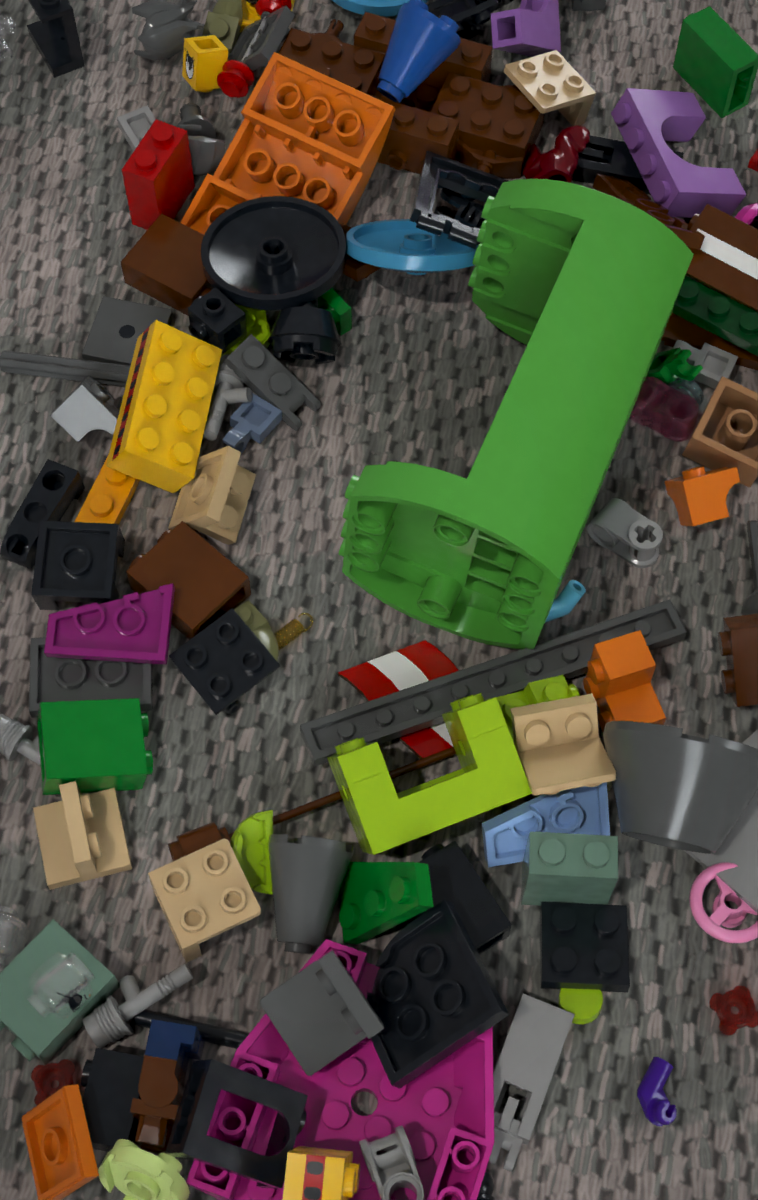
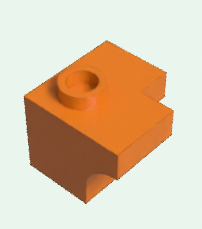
M704 466L681 471V477L665 481L667 494L672 498L676 506L680 524L683 526H697L729 517L726 504L727 494L732 486L740 482L737 467H722L705 472Z

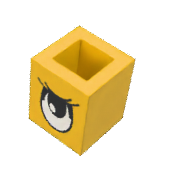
M215 35L184 38L183 78L195 91L207 93L213 91V89L220 88L217 83V76L223 71L224 63L228 61V49Z

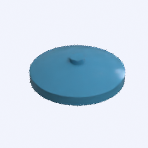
M410 219L369 222L355 226L346 233L347 254L358 261L376 267L406 272L410 275H425L427 273L447 272L475 266L472 262L478 246L473 249L447 239V234L445 233L438 236L416 228V223L410 221Z

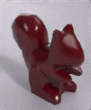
M574 125L563 129L555 139L554 148L545 153H542L533 144L525 160L522 174L526 179H550L571 183L573 172L579 162L578 153L584 151L586 145L590 142L589 130L581 125Z

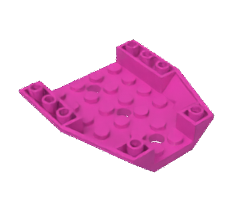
M325 939L300 971L333 949L367 999V992L372 993L379 967L367 963V953ZM267 1014L262 1017L237 1048L230 1066L308 1095L304 1108L307 1113L306 1121L302 1131L296 1136L293 1149L297 1146L353 1151L352 1163L360 1164L358 1192L354 1193L353 1198H349V1200H381L374 1181L372 1182L359 1141L366 1139L368 1142H372L395 1133V1128L401 1125L406 1132L416 1161L415 1166L423 1185L425 1200H477L494 1146L493 1026L402 1088L391 1085L373 1042L368 1037L311 1076L304 1072ZM221 1090L207 1135L265 1156L277 1111ZM360 1092L373 1094L378 1103L376 1110L367 1116L355 1113L351 1102L356 1094ZM197 1160L193 1161L186 1180L187 1185L218 1200L283 1199L284 1183L282 1188H261L256 1186V1181ZM399 1188L394 1191L390 1200H416L417 1196L411 1189Z

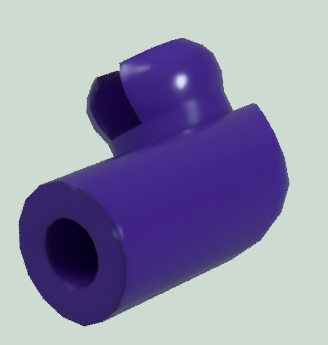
M653 1057L637 1089V1097L645 1117L652 1124L663 1126L673 1123L676 1119L677 1109L675 1105H670V1101L663 1089L673 1070V1066L659 1057Z

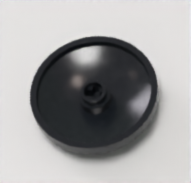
M269 196L248 200L226 210L212 222L205 232L201 244L203 271L213 289L217 288L229 300L240 306L258 310H282L288 307H298L325 294L341 277L347 260L345 234L341 225L332 214L307 200L286 196Z

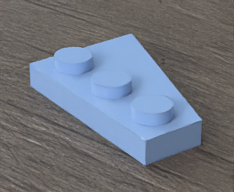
M607 782L596 787L584 786L563 790L553 795L542 794L481 823L485 860L488 868L523 862L530 831L610 836Z

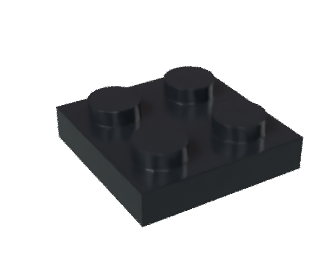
M541 902V989H596L604 992L628 993L630 977L627 906Z

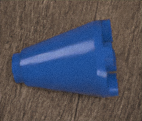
M410 0L408 3H403L398 11L378 77L380 83L376 89L383 96L396 103H400L403 98H407L461 43V39L456 33L459 25L445 15H441L438 18L428 11V5L421 0Z

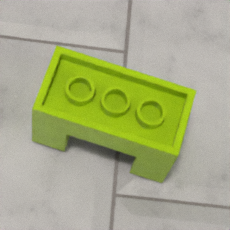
M478 693L451 702L452 711L442 714L461 769L396 793L378 742L366 743L364 737L334 746L337 754L327 757L362 852L376 855L532 794L497 697L484 699L482 693Z

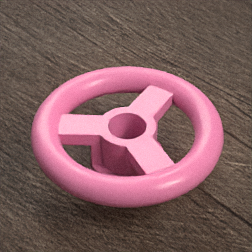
M723 862L707 867L696 877L690 890V908L697 924L713 938L727 943H745L758 938V920L749 928L742 930H729L720 927L721 925L727 928L739 926L744 921L747 913L758 915L716 875L721 871L738 866L734 863ZM715 878L720 892L714 900L712 915L708 917L703 907L702 897L707 884ZM732 901L738 908L731 909L726 906L725 902Z

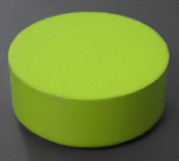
M561 988L558 1005L559 1008L575 1014L572 1023L588 1024L599 1016L603 1004L601 990Z

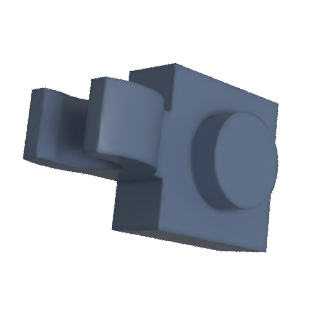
M252 393V401L242 403L230 416V426L233 429L225 435L223 443L240 451L242 454L250 439L260 444L282 420V411Z

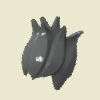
M150 0L132 7L133 14L146 18V23L138 40L141 41L147 51L134 50V53L148 59L165 60L184 48V38H191L188 33L193 30L204 29L205 27L204 24L187 18L197 0L187 3L188 0H180L177 4L167 2V0Z

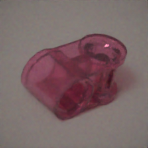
M646 377L629 418L641 426L654 430L669 440L683 442L690 439L695 429L699 406L691 396L675 390L655 377Z

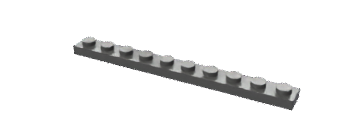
M669 599L536 644L534 649L524 648L300 724V732L315 767L329 762L327 757L337 754L334 746L352 739L364 737L366 743L378 742V744L440 724L444 722L442 714L452 711L450 703L469 695L482 693L483 698L488 699L523 691L530 682L564 675L565 680L585 674L588 671L587 663L591 659L594 644L641 630L651 651L683 640L687 631Z

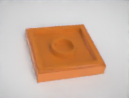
M78 1084L63 1086L22 1116L21 1119L38 1200H62L99 1176Z

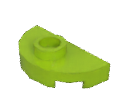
M273 810L253 813L238 825L230 842L252 891L273 895L268 848L269 835L273 834Z

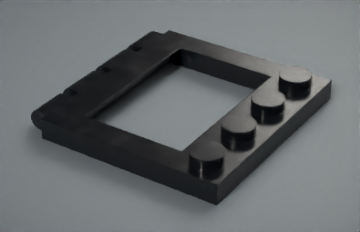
M427 151L421 166L410 221L416 223V228L438 236L445 233L447 234V239L475 249L480 244V242H477L480 228H472L453 218L432 213L437 188L444 187L458 192L461 197L467 200L477 199L486 203L489 195L496 197L501 184L508 182V180Z

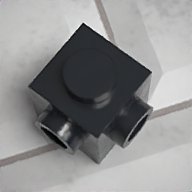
M217 288L212 289L204 296H199L188 307L190 322L188 328L191 335L222 349V354L247 336L245 312Z

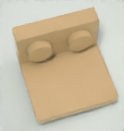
M557 50L505 65L504 73L540 113L545 114L558 110L572 126L585 123L596 92Z
M592 693L510 708L514 745L533 795H553L563 790L584 786L596 787L602 783L616 780V770L599 738L597 703Z
M225 838L148 873L153 891L186 963L202 956L200 943L261 914V908L229 841Z

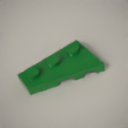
M350 862L339 891V921L342 926L344 944H361L434 907L428 864L418 862Z

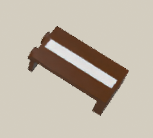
M707 204L701 214L696 213L692 217L687 227V230L699 231L705 238L700 250L688 247L694 255L686 275L758 312V229Z

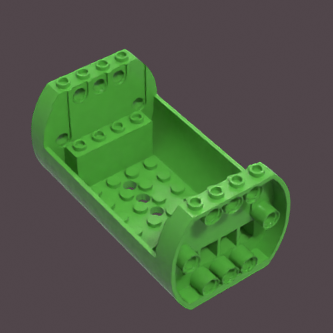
M520 179L503 182L496 197L489 195L482 211L481 218L486 220L483 221L477 236V242H480L477 247L472 262L476 266L468 283L469 287L474 288L472 301L486 314V319L504 333L527 345L467 479L446 471L413 463L387 461L386 465H365L360 477L353 475L346 489L345 498L348 499V502L343 512V518L346 521L341 531V537L344 540L339 550V555L344 557L342 572L366 592L390 607L423 623L466 639L514 649H534L657 352L694 255L673 231L656 218L632 204L582 185L550 179Z

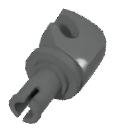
M194 103L185 104L180 109L181 121L177 127L188 132L193 174L207 175V173H215L225 153V141L216 139V131L212 121L207 117L201 116V109L198 105Z

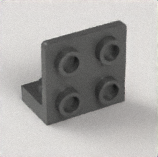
M333 949L260 1000V1005L308 1076L322 1069L364 1038L368 1037L370 1039L384 1029L383 1023Z

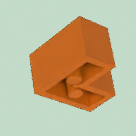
M641 630L594 644L591 659L587 663L588 671L586 678H583V684L586 694H593L601 713L598 714V720L602 732H604L606 723L611 721H633L664 725L666 716L651 685L656 664Z

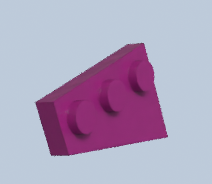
M174 584L159 586L157 590L141 594L135 592L123 595L121 599L101 604L95 602L49 614L44 654L47 657L167 665L175 592Z

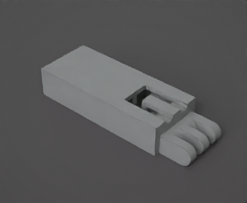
M524 993L493 1072L494 1146L488 1163L495 1165L500 1149L503 1148L509 1151L505 1157L503 1169L510 1172L513 1170L522 1143L528 1145L575 1015ZM508 1084L516 1086L518 1090L521 1088L527 1091L517 1120L513 1119L519 1100L509 1096L503 1113L498 1112Z

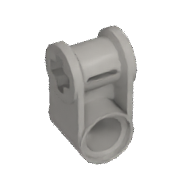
M610 499L587 525V532L596 543L611 550L637 568L651 567L659 557L658 547L663 538L661 527L656 522L649 520L632 509L630 505L621 499ZM635 550H638L637 557L634 555Z
M402 1125L395 1128V1133L372 1142H368L366 1139L359 1141L372 1182L374 1181L381 1200H390L394 1191L399 1188L411 1189L417 1196L416 1200H425L423 1185L415 1166L416 1161Z

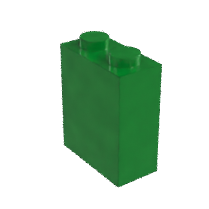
M709 6L697 13H691L683 19L673 68L721 118H724L748 105L758 69V54Z
M139 698L40 702L37 715V731L43 795L61 794L59 785L76 781L81 793L99 792L115 788L116 791L139 790L143 788L147 775H152L153 757L151 750H145L144 737H148L149 721L147 713H141Z

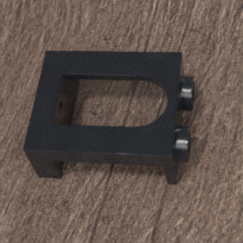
M28 0L40 20L27 25L28 32L53 77L55 78L84 67L74 12L69 1Z
M213 1059L193 1061L165 1154L179 1159L200 1161L256 1181V1186L261 1188H282L285 1180L287 1152L293 1149L296 1136L302 1131L306 1121L307 1113L304 1108L308 1095ZM220 1089L277 1111L265 1156L207 1135Z

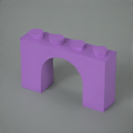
M521 0L520 8L491 13L493 49L530 57L554 50L561 52L558 0Z
M627 88L611 115L654 202L669 210L668 215L671 217L692 218L696 213L701 214L707 204L732 215L746 196L732 168H712L693 165L676 155L665 142L690 141L706 119L694 93Z

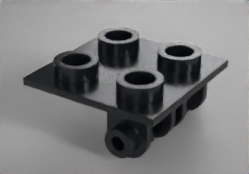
M233 608L169 655V658L215 715L225 710L229 714L236 712L241 706L239 698L280 667V664Z

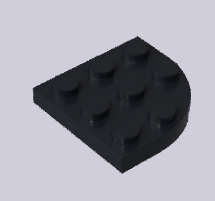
M446 899L409 923L389 942L375 965L379 967L374 981L372 993L367 992V1001L384 1025V1029L371 1037V1040L391 1085L397 1088H402L509 1015L453 903Z

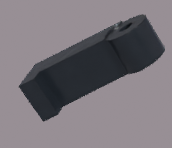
M47 459L7 529L8 531L0 548V555L3 559L28 569L35 565L40 521L60 522L73 499L78 500L85 489L78 470Z

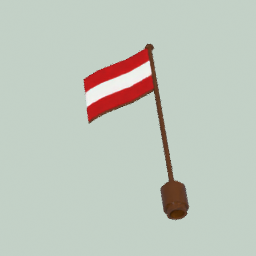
M424 640L338 672V676L350 683L368 702L459 670L439 649ZM445 722L399 737L398 739L417 755L420 760L389 771L391 779L455 755L456 752ZM340 791L273 816V825L342 799ZM215 822L176 836L177 841L169 843L168 848L173 861L224 838L230 843L234 832L228 834L225 827L218 829Z

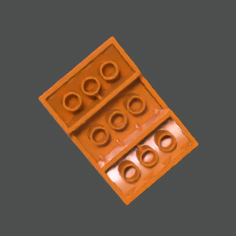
M274 52L241 111L244 120L213 176L207 173L180 223L205 235L212 222L235 205L261 197L286 196L315 203L332 214L339 224L346 225L376 166L392 123L395 107Z

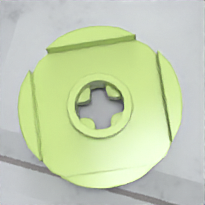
M126 1139L116 1141L114 1147L107 1153L98 1169L102 1185L109 1193L116 1186L119 1191L125 1194L123 1200H188L189 1187L185 1179L180 1175L183 1166L178 1159L165 1153H159L156 1156L140 1149L136 1144Z

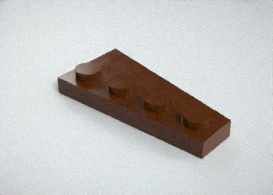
M597 173L593 184L595 190L616 197L645 211L673 231L687 247L700 250L705 238L702 233L695 230H687L688 223L681 218L673 219L668 215L669 210L650 201V196L629 181Z

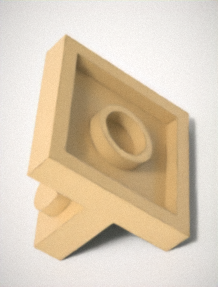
M226 446L198 457L194 479L181 488L168 527L169 529H174L183 521L193 530H198L224 544L236 543L256 477L255 473L237 465L241 455L240 451Z
M76 781L59 785L62 801L33 808L47 886L50 890L132 869L115 788L82 795Z

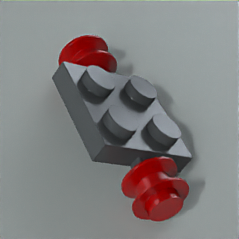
M291 0L257 1L255 9L261 19L244 27L228 57V61L223 65V71L217 76L218 86L224 94L237 98L247 95L249 86L254 82L253 71L262 66L266 68L273 53L277 51L280 43L286 39L290 31L288 27L295 16L291 11Z

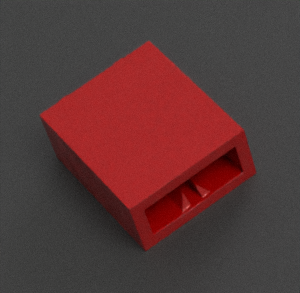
M155 119L121 169L133 225L148 230L161 213L174 219L194 189L195 182L187 130Z

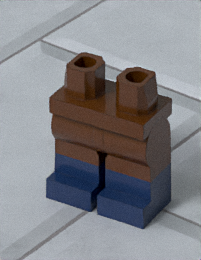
M154 1019L151 1021L138 1084V1093L141 1099L133 1098L130 1113L139 1122L135 1142L141 1144L142 1150L165 1153L184 1093L183 1087L189 1058L202 1059L205 1042L197 1026Z

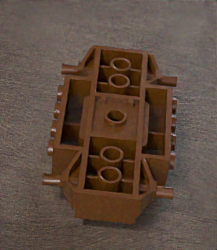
M365 12L354 34V45L344 43L338 38L344 28L340 20L337 23L336 19L331 20L325 33H308L294 28L290 29L278 54L395 107L392 123L377 162L389 165L396 170L403 169L420 174L427 151L497 177L507 179L521 178L525 160L531 146L536 143L544 124L545 114L540 113L515 84L498 86L490 83L492 46L460 38L461 43L458 48L407 98H403L400 103H396L383 96L376 89L380 83L378 80L396 20Z

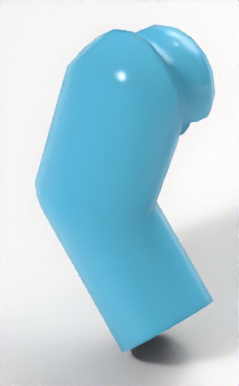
M570 580L559 596L554 599L545 623L568 615L586 592L585 587L580 582Z

